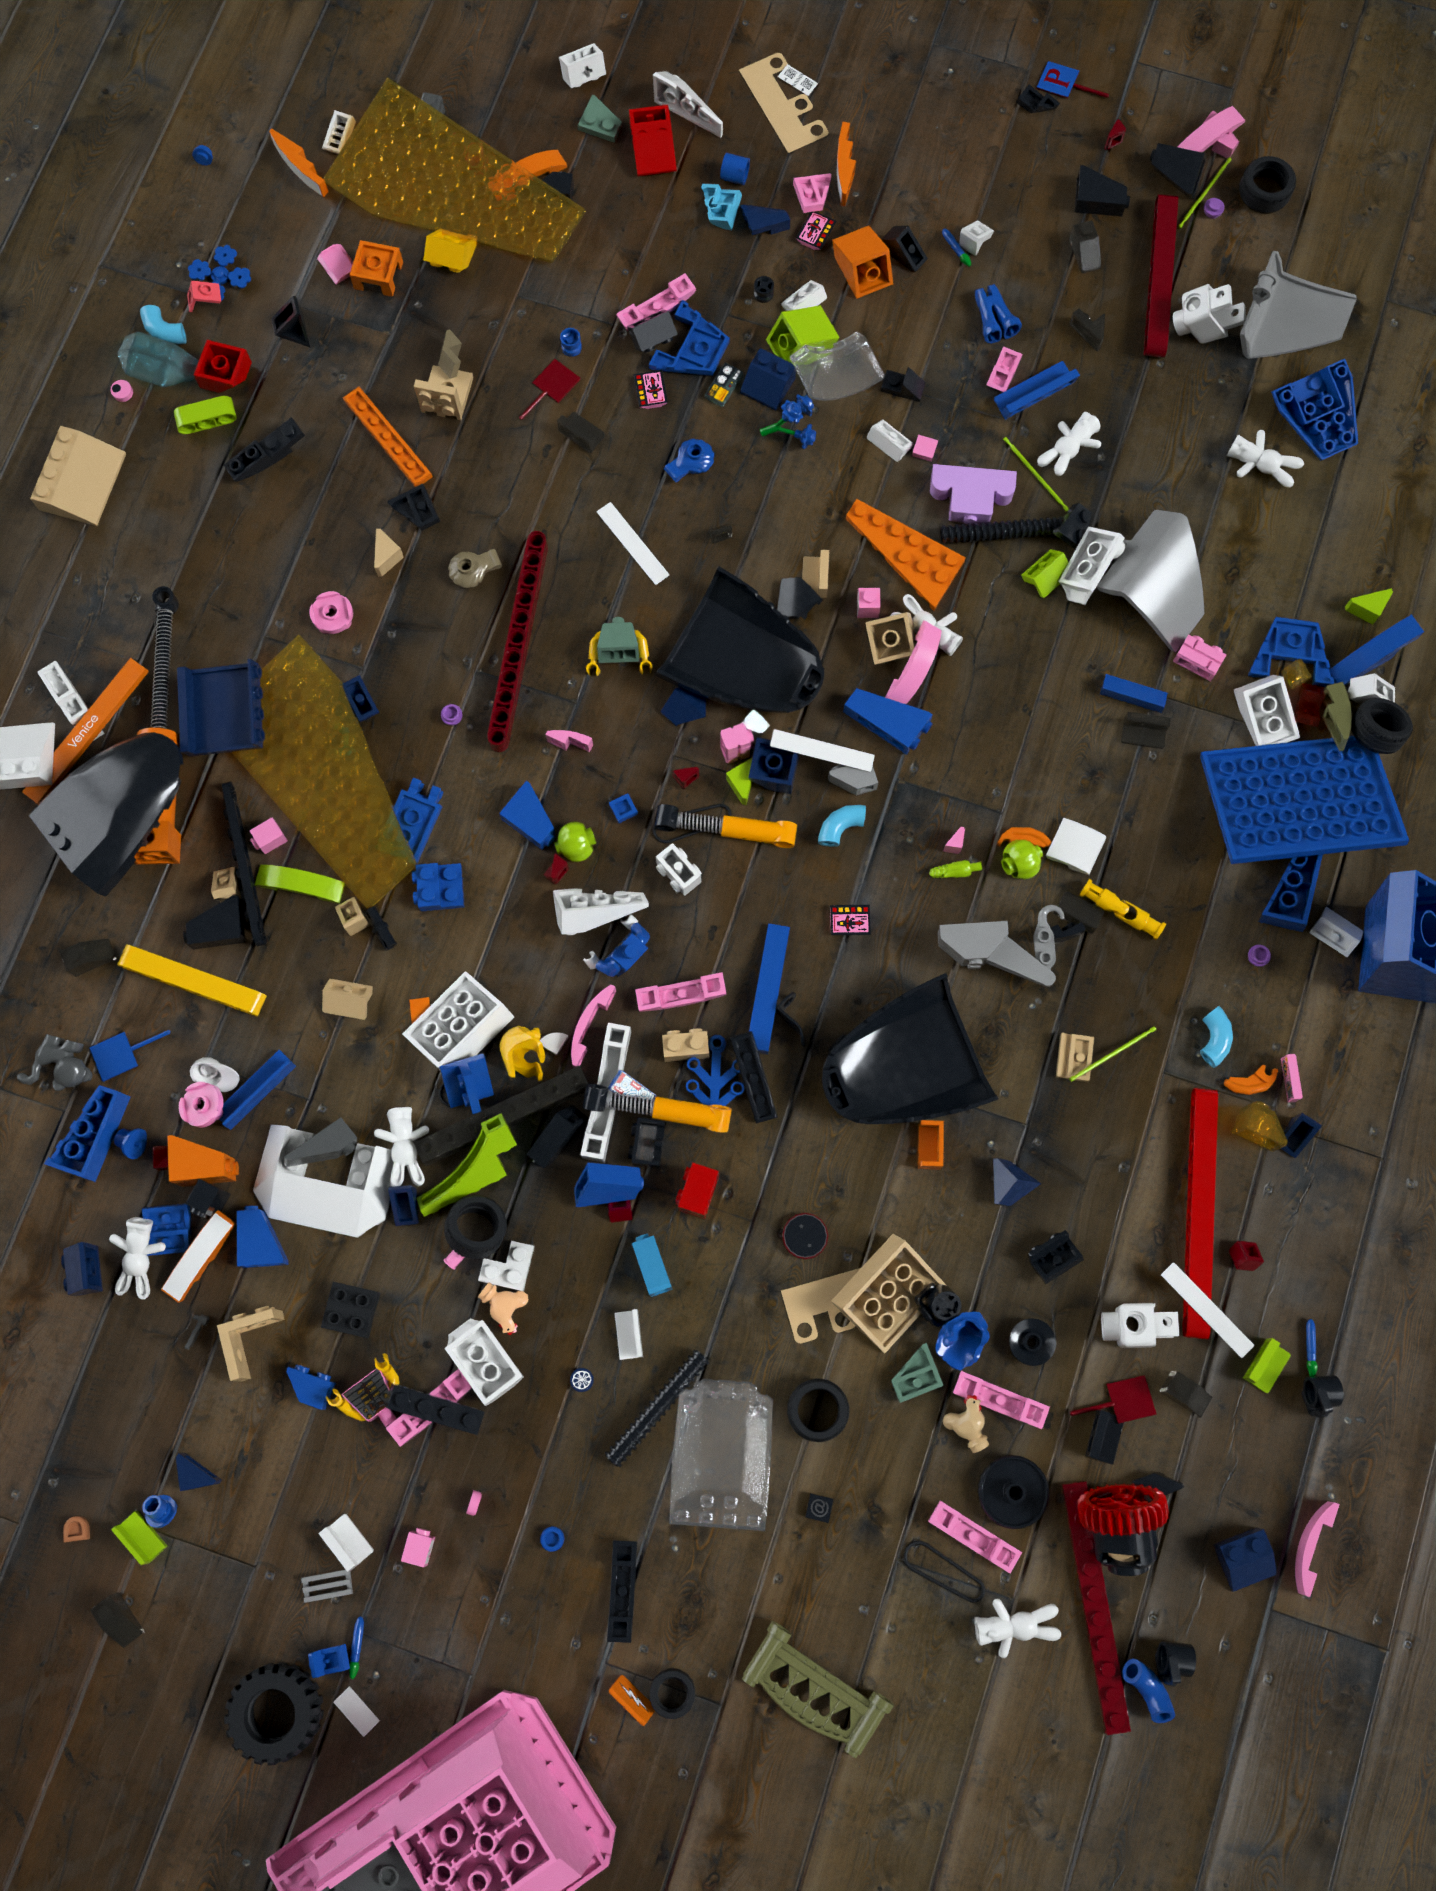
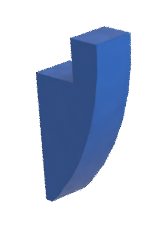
M1412 614L1396 623L1332 667L1329 671L1335 684L1343 682L1344 686L1350 683L1351 678L1363 676L1389 661L1401 648L1418 639L1424 633L1423 629Z

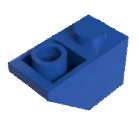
M296 1364L295 1368L288 1367L286 1372L299 1402L320 1410H326L328 1406L326 1396L329 1399L331 1398L332 1390L336 1385V1382L330 1381L331 1376L318 1372L317 1376L308 1373L310 1368Z

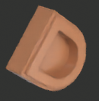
M74 1516L65 1522L63 1528L64 1542L90 1539V1526L86 1518Z

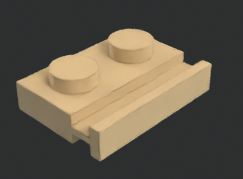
M1060 1034L1056 1078H1066L1069 1080L1070 1077L1075 1076L1091 1065L1094 1037ZM1091 1070L1077 1077L1075 1081L1089 1082Z

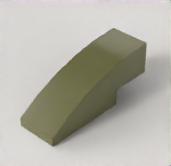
M1343 682L1328 685L1325 688L1322 700L1326 708L1322 718L1340 752L1344 751L1349 738L1352 715L1348 693Z

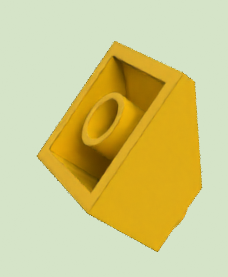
M439 229L426 236L423 260L430 262V265L434 267L446 266L449 267L450 271L461 272L469 266L478 239Z

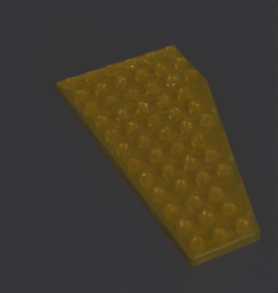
M388 77L323 178L326 185L373 216L433 232L442 230V234L457 236L469 241L474 240L478 244L550 263L554 262L586 213L583 207Z
M298 634L262 669L260 687L263 691V698L261 699V708L264 712L262 729L265 733L263 748L234 751L232 753L362 904L369 909L411 872L417 863L408 841L404 837L383 780L379 776L360 724L344 691L342 681L304 638Z

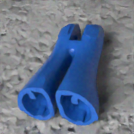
M995 284L987 286L988 297L983 288L975 290V299L982 318L983 336L985 341L990 344L999 342L1002 333L1005 339L1015 336L1022 327L1020 319L1014 316L1007 308ZM993 311H994L995 314H996V317H997V319H998L999 324L997 323V321H996V319H995V317H994Z

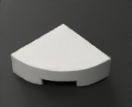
M558 1032L550 1033L540 1041L543 1048L558 1055L569 1036Z

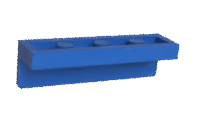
M1061 361L997 395L994 401L1006 420L1073 384L1080 374L1077 369L1069 372L1065 363Z
M278 1050L223 1103V1116L219 1120L224 1127L232 1130L296 1067L281 1050Z

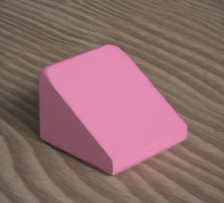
M960 827L947 842L943 850L944 852L955 854L961 852L965 832L964 827Z

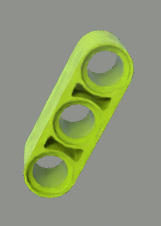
M219 396L180 406L173 411L178 432L181 434H191L230 424L237 419L232 398L229 396Z

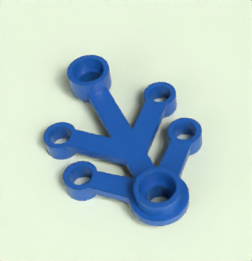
M714 1035L708 1041L709 1050L712 1052L711 1076L700 1066L698 1058L692 1057L687 1061V1068L694 1072L710 1089V1099L699 1089V1083L694 1079L686 1083V1090L688 1093L693 1094L701 1104L726 1106L736 1096L743 1094L744 1085L738 1081L734 1082L731 1085V1090L719 1099V1090L737 1074H741V1072L734 1068V1065L738 1063L735 1060L732 1063V1067L720 1077L721 1053L726 1048V1041L724 1037ZM719 1040L722 1044L720 1047H715L713 1042ZM696 1061L698 1066L691 1068L689 1066L690 1062ZM695 1083L697 1088L690 1090L688 1088L689 1084ZM739 1085L742 1090L737 1093L733 1090V1087Z

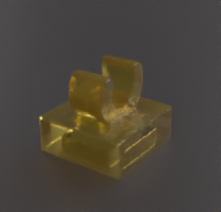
M1302 659L1295 660L1281 671L1291 689L1298 688L1312 677Z

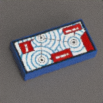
M622 1070L618 1071L608 1086V1089L613 1093L616 1092L617 1095L624 1093V1096L628 1094L629 1097L631 1095L634 1097L636 1095L637 1098L639 1096L641 1099L648 1097L649 1100L651 1098L654 1100L656 1097L653 1092Z

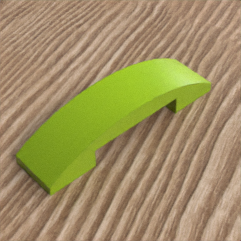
M260 864L255 886L276 891L280 889L317 897L319 900L340 904L345 882L303 870Z

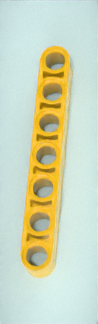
M127 944L117 964L119 967L257 1017L267 997L256 990Z

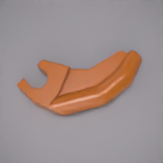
M1012 827L1003 833L997 842L999 847L1004 841L1010 843L1015 840H1027L1034 846L1038 845L1041 848L1051 845V840L1043 832L1031 827Z
M1262 1065L1248 1078L1230 1077L1226 1079L1224 1086L1234 1093L1245 1095L1264 1092L1276 1080L1278 1069H1272L1269 1076L1265 1073L1266 1065Z

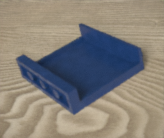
M247 659L248 663L194 670H190L187 667L177 668L181 753L188 756H199L263 748V741L265 740V733L262 729L264 712L261 708L263 691L260 687L262 670L257 662Z

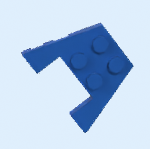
M682 300L674 314L675 319L692 327L676 357L656 349L649 363V369L713 376L730 342V338L711 322L708 323L697 310L694 311L688 306L686 301Z
M1275 617L1248 676L1257 678L1270 676L1271 659L1313 664L1312 685L1326 687L1334 684V679L1329 671V660L1326 659L1324 652L1325 645L1319 623Z

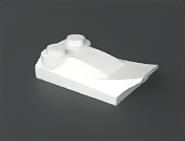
M1093 527L1087 528L1058 581L1065 590L1068 601L1086 605L1112 559L1118 558L1124 552V537L1120 533Z
M470 1318L448 1335V1344L444 1349L484 1406L500 1398L524 1378L483 1320L478 1321Z

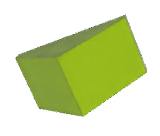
M1392 588L1351 598L1345 606V610L1373 625L1393 593Z
M752 758L726 773V780L742 805H747L752 781L748 779Z

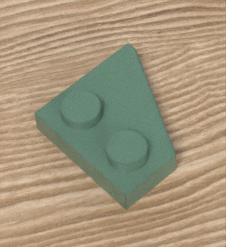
M592 95L578 123V130L615 143L622 128V122L595 95Z
M927 1343L920 1346L891 1380L899 1403L944 1386Z

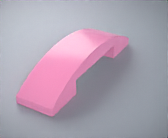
M1231 106L1202 124L1178 147L1203 152L1226 133L1229 135L1241 126L1245 119Z
M686 273L669 282V288L637 307L632 304L618 312L616 315L625 329L629 331L627 326L662 309L668 310L670 313L679 307L682 300L686 301L691 297L696 288Z
M923 620L914 638L917 644L899 680H893L885 698L907 704L933 663L942 630Z
M722 972L701 976V979L660 987L655 985L635 989L639 1012L686 1006L727 995Z
M613 985L606 987L593 998L578 1021L571 1049L572 1065L576 1070L579 1069L588 1051L587 1047L581 1043L598 1008L608 1010L616 993V988Z
M458 1369L430 1394L458 1402L472 1387ZM403 1413L387 1426L386 1430L401 1447L432 1422Z
M963 1371L960 1372L953 1394L965 1399L967 1395H976L977 1399L981 1400V1406L1039 1429L1043 1428L1050 1408L1047 1405L1015 1394Z
M939 1501L928 1520L929 1523L1008 1573L1012 1572L1022 1554L1021 1551L942 1501Z
M1327 1501L1311 1517L1302 1533L1295 1562L1296 1586L1298 1593L1301 1595L1311 1596L1317 1574L1308 1569L1322 1526L1333 1527L1340 1505L1338 1503Z

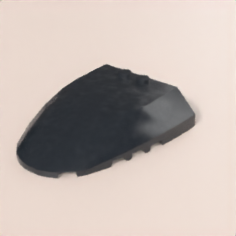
M718 566L703 599L668 659L658 669L656 676L691 693L720 703L758 711L789 713L802 709L815 699L823 684L824 668L820 660L819 651L801 630H798L790 622L786 615H782L772 602H767L762 598L757 590Z
M150 732L136 735L98 753L75 769L31 811L29 817L70 872L97 894L106 897L135 863L136 859L134 856L140 847L148 844L147 837L152 829L159 827V817L164 809H169L181 784L179 771L180 765H184L181 751L172 739L163 734Z
M947 973L909 990L866 1018L833 1048L823 1067L822 1085L829 1104L844 1118L861 1124H894L933 1119L973 1109L999 1099L983 1073L955 1006Z

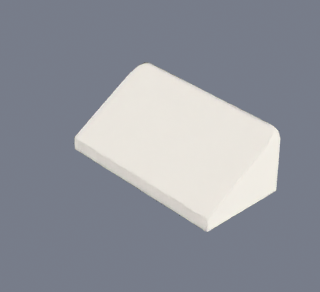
M810 280L783 301L781 305L786 311L818 306L827 299V295L823 285Z
M884 420L873 425L867 435V439L896 462L901 460L914 445L913 442Z

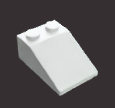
M1271 675L1234 689L1240 713L1256 746L1287 743L1300 738L1284 677Z

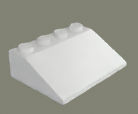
M55 723L0 727V790L52 785Z
M465 971L403 1035L440 1070L439 1066L476 1056L514 1016L503 1003Z

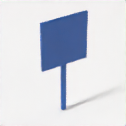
M164 1031L132 1047L129 1044L126 1033L123 1032L90 1047L102 1081L104 1082L137 1067L138 1064L133 1051L169 1035L171 1031Z

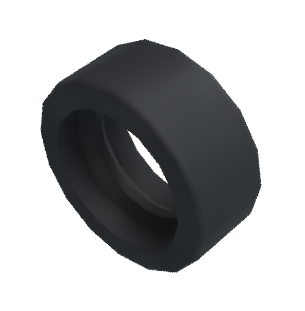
M669 1668L661 1671L654 1678L650 1687L649 1699L652 1708L658 1715L666 1719H677L685 1716L691 1710L695 1701V1686L690 1676L680 1669ZM670 1678L681 1681L687 1691L685 1702L675 1709L663 1706L658 1697L660 1685Z

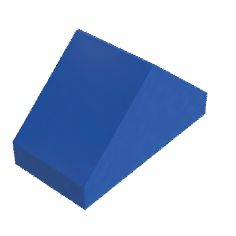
M1417 870L1390 873L1365 906L1359 992L1436 1003L1435 880Z

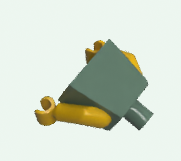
M621 617L613 618L612 623H604L601 631L597 632L590 641L589 659H591V662L586 667L587 673L590 675V669L596 667V675L600 674L597 660H599V663L639 662V658L642 660L639 667L640 673L643 674L642 666L644 665L649 666L651 673L652 663L647 658L649 657L646 638L638 630H634L633 623L625 622Z

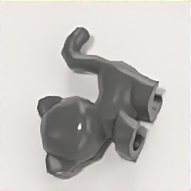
M46 1034L42 1044L35 1053L32 1074L27 1076L24 1073H19L17 1080L22 1084L31 1085L39 1080L42 1065L56 1063L53 1070L55 1077L53 1088L55 1091H61L66 1087H75L82 1082L91 1081L93 1074L85 1066L83 1060L74 1057L73 1054L82 1052L84 1044L70 1040L65 1041L63 1038Z

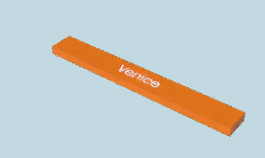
M130 658L55 750L52 785L25 787L22 793L38 804L56 787L149 671Z

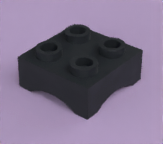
M333 1282L321 1328L369 1338L381 1293Z

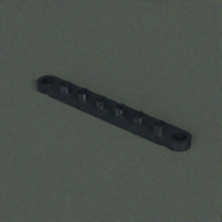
M229 781L222 783L226 808H223L226 821H229L230 828L227 829L229 839L234 843V848L231 851L234 861L238 863V869H236L237 879L239 882H242L243 889H240L242 901L246 902L247 909L244 910V915L247 923L250 922L253 939L258 947L266 945L267 940L263 928L264 924L239 805L237 804V795L234 794L236 791H233L235 790L233 783Z

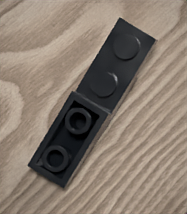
M291 417L262 441L254 440L225 463L224 467L235 482L249 478L292 452L290 447L302 439L305 434Z

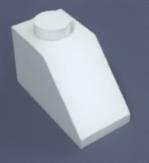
M1375 673L1350 679L1348 694L1350 699L1361 705L1370 698H1384L1395 702V687Z

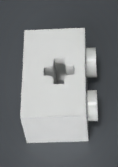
M594 43L559 57L563 80L571 88L579 87L583 83L597 80L599 77L606 75L603 52Z

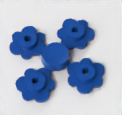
M229 245L220 246L215 249L216 255H214V260L220 266L214 268L212 272L208 267V262H202L199 259L194 260L192 265L188 266L189 277L192 280L199 279L202 281L205 279V276L211 274V278L214 281L212 283L219 284L221 301L224 299L223 293H225V288L221 284H225L230 280L233 287L238 286L242 289L251 281L249 269L236 267L234 271L229 273L225 268L228 263L233 264L234 258L237 256L236 250L231 249Z

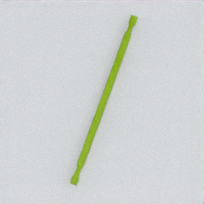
M1228 157L1226 163L1220 168V170L1217 172V174L1205 188L1203 193L1200 195V197L1197 199V201L1185 215L1183 221L1178 225L1179 229L1182 228L1184 222L1187 221V219L1190 217V215L1202 201L1204 196L1207 194V192L1210 190V188L1222 174L1227 164L1230 163V161L1232 160L1230 157Z
M1005 437L1003 440L1067 512L1069 508L1016 447L1009 442V439Z
M1153 1026L1147 1032L1140 1034L1086 1067L1075 1076L1070 1077L1069 1080L1071 1082L1074 1081L1077 1077L1084 1075L1143 1039L1149 1033L1156 1031V1028Z

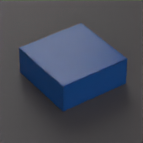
M628 793L609 802V806L618 823L638 815V811Z

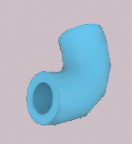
M146 305L140 309L144 328L155 340L165 344H186V333L182 323L173 324L165 322L161 316V309L157 306Z
M848 805L832 812L822 824L818 836V844L829 847L839 846L841 834L845 829L852 826H864L866 806Z
M1220 1006L1202 1019L1210 1030V1040L1200 1050V1054L1213 1068H1216L1229 1054L1233 1042L1231 1022Z

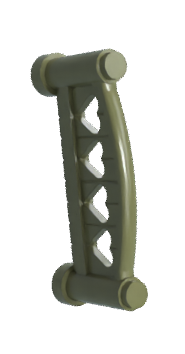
M771 1621L767 1628L768 1634L743 1672L742 1680L752 1687L760 1684L767 1694L792 1718L819 1734L844 1742L846 1745L844 1750L852 1757L857 1758L863 1752L884 1715L891 1712L894 1704L877 1691H873L869 1699L789 1645L787 1642L792 1634L779 1623ZM789 1664V1684L786 1687H781L778 1681L771 1680L770 1673ZM809 1678V1699L801 1701L798 1695H793L790 1692V1688ZM830 1692V1712L827 1715H822L819 1709L811 1707V1701ZM850 1707V1727L848 1729H842L839 1723L835 1724L832 1722L831 1716L834 1713Z

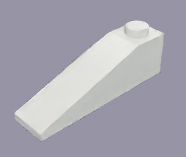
M667 71L655 72L653 74L655 103L668 105L670 111L714 135L722 137L723 122L682 79Z
M575 888L553 890L557 924L561 934L566 935L586 932L649 907L644 893L616 891L613 895L602 893V890H595V894L582 893V889Z

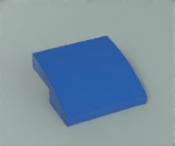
M176 1204L144 1207L142 1209L143 1219L153 1220L148 1245L160 1242L166 1245L164 1251L147 1254V1256L186 1252L191 1245L192 1237L189 1205Z

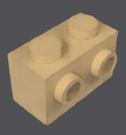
M691 1029L689 1033H680V1031L674 1030L668 1031L667 1035H662L665 1062L689 1060L692 1057L698 1059L709 1058L707 1031Z

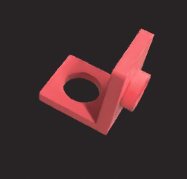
M191 281L187 294L189 312H193L196 301L220 304L219 284Z

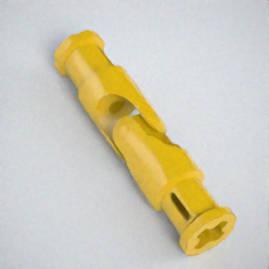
M1091 879L1087 881L1079 894L1081 897L1085 896L1094 901L1095 905L1101 909L1115 912L1114 915L1139 931L1147 932L1153 936L1154 940L1158 939L1166 926V923L1156 921L1150 917L1149 913L1126 900L1120 901L1115 893L1093 884ZM1129 907H1132L1136 912L1135 919L1133 920L1124 918V915L1129 911Z

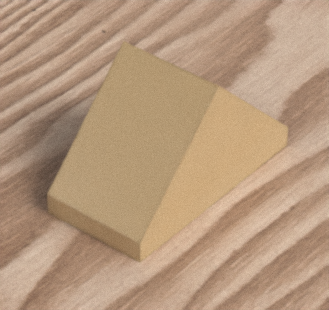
M376 529L374 568L378 577H382L402 560L404 556L401 548L381 529Z
M355 897L335 906L341 923L350 936L370 926Z

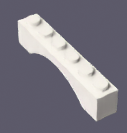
M608 1023L597 1084L608 1087L618 1071H624L631 1037V1028L629 1026ZM613 1107L612 1109L605 1108V1111L602 1112L591 1111L581 1150L582 1159L605 1163L615 1115Z

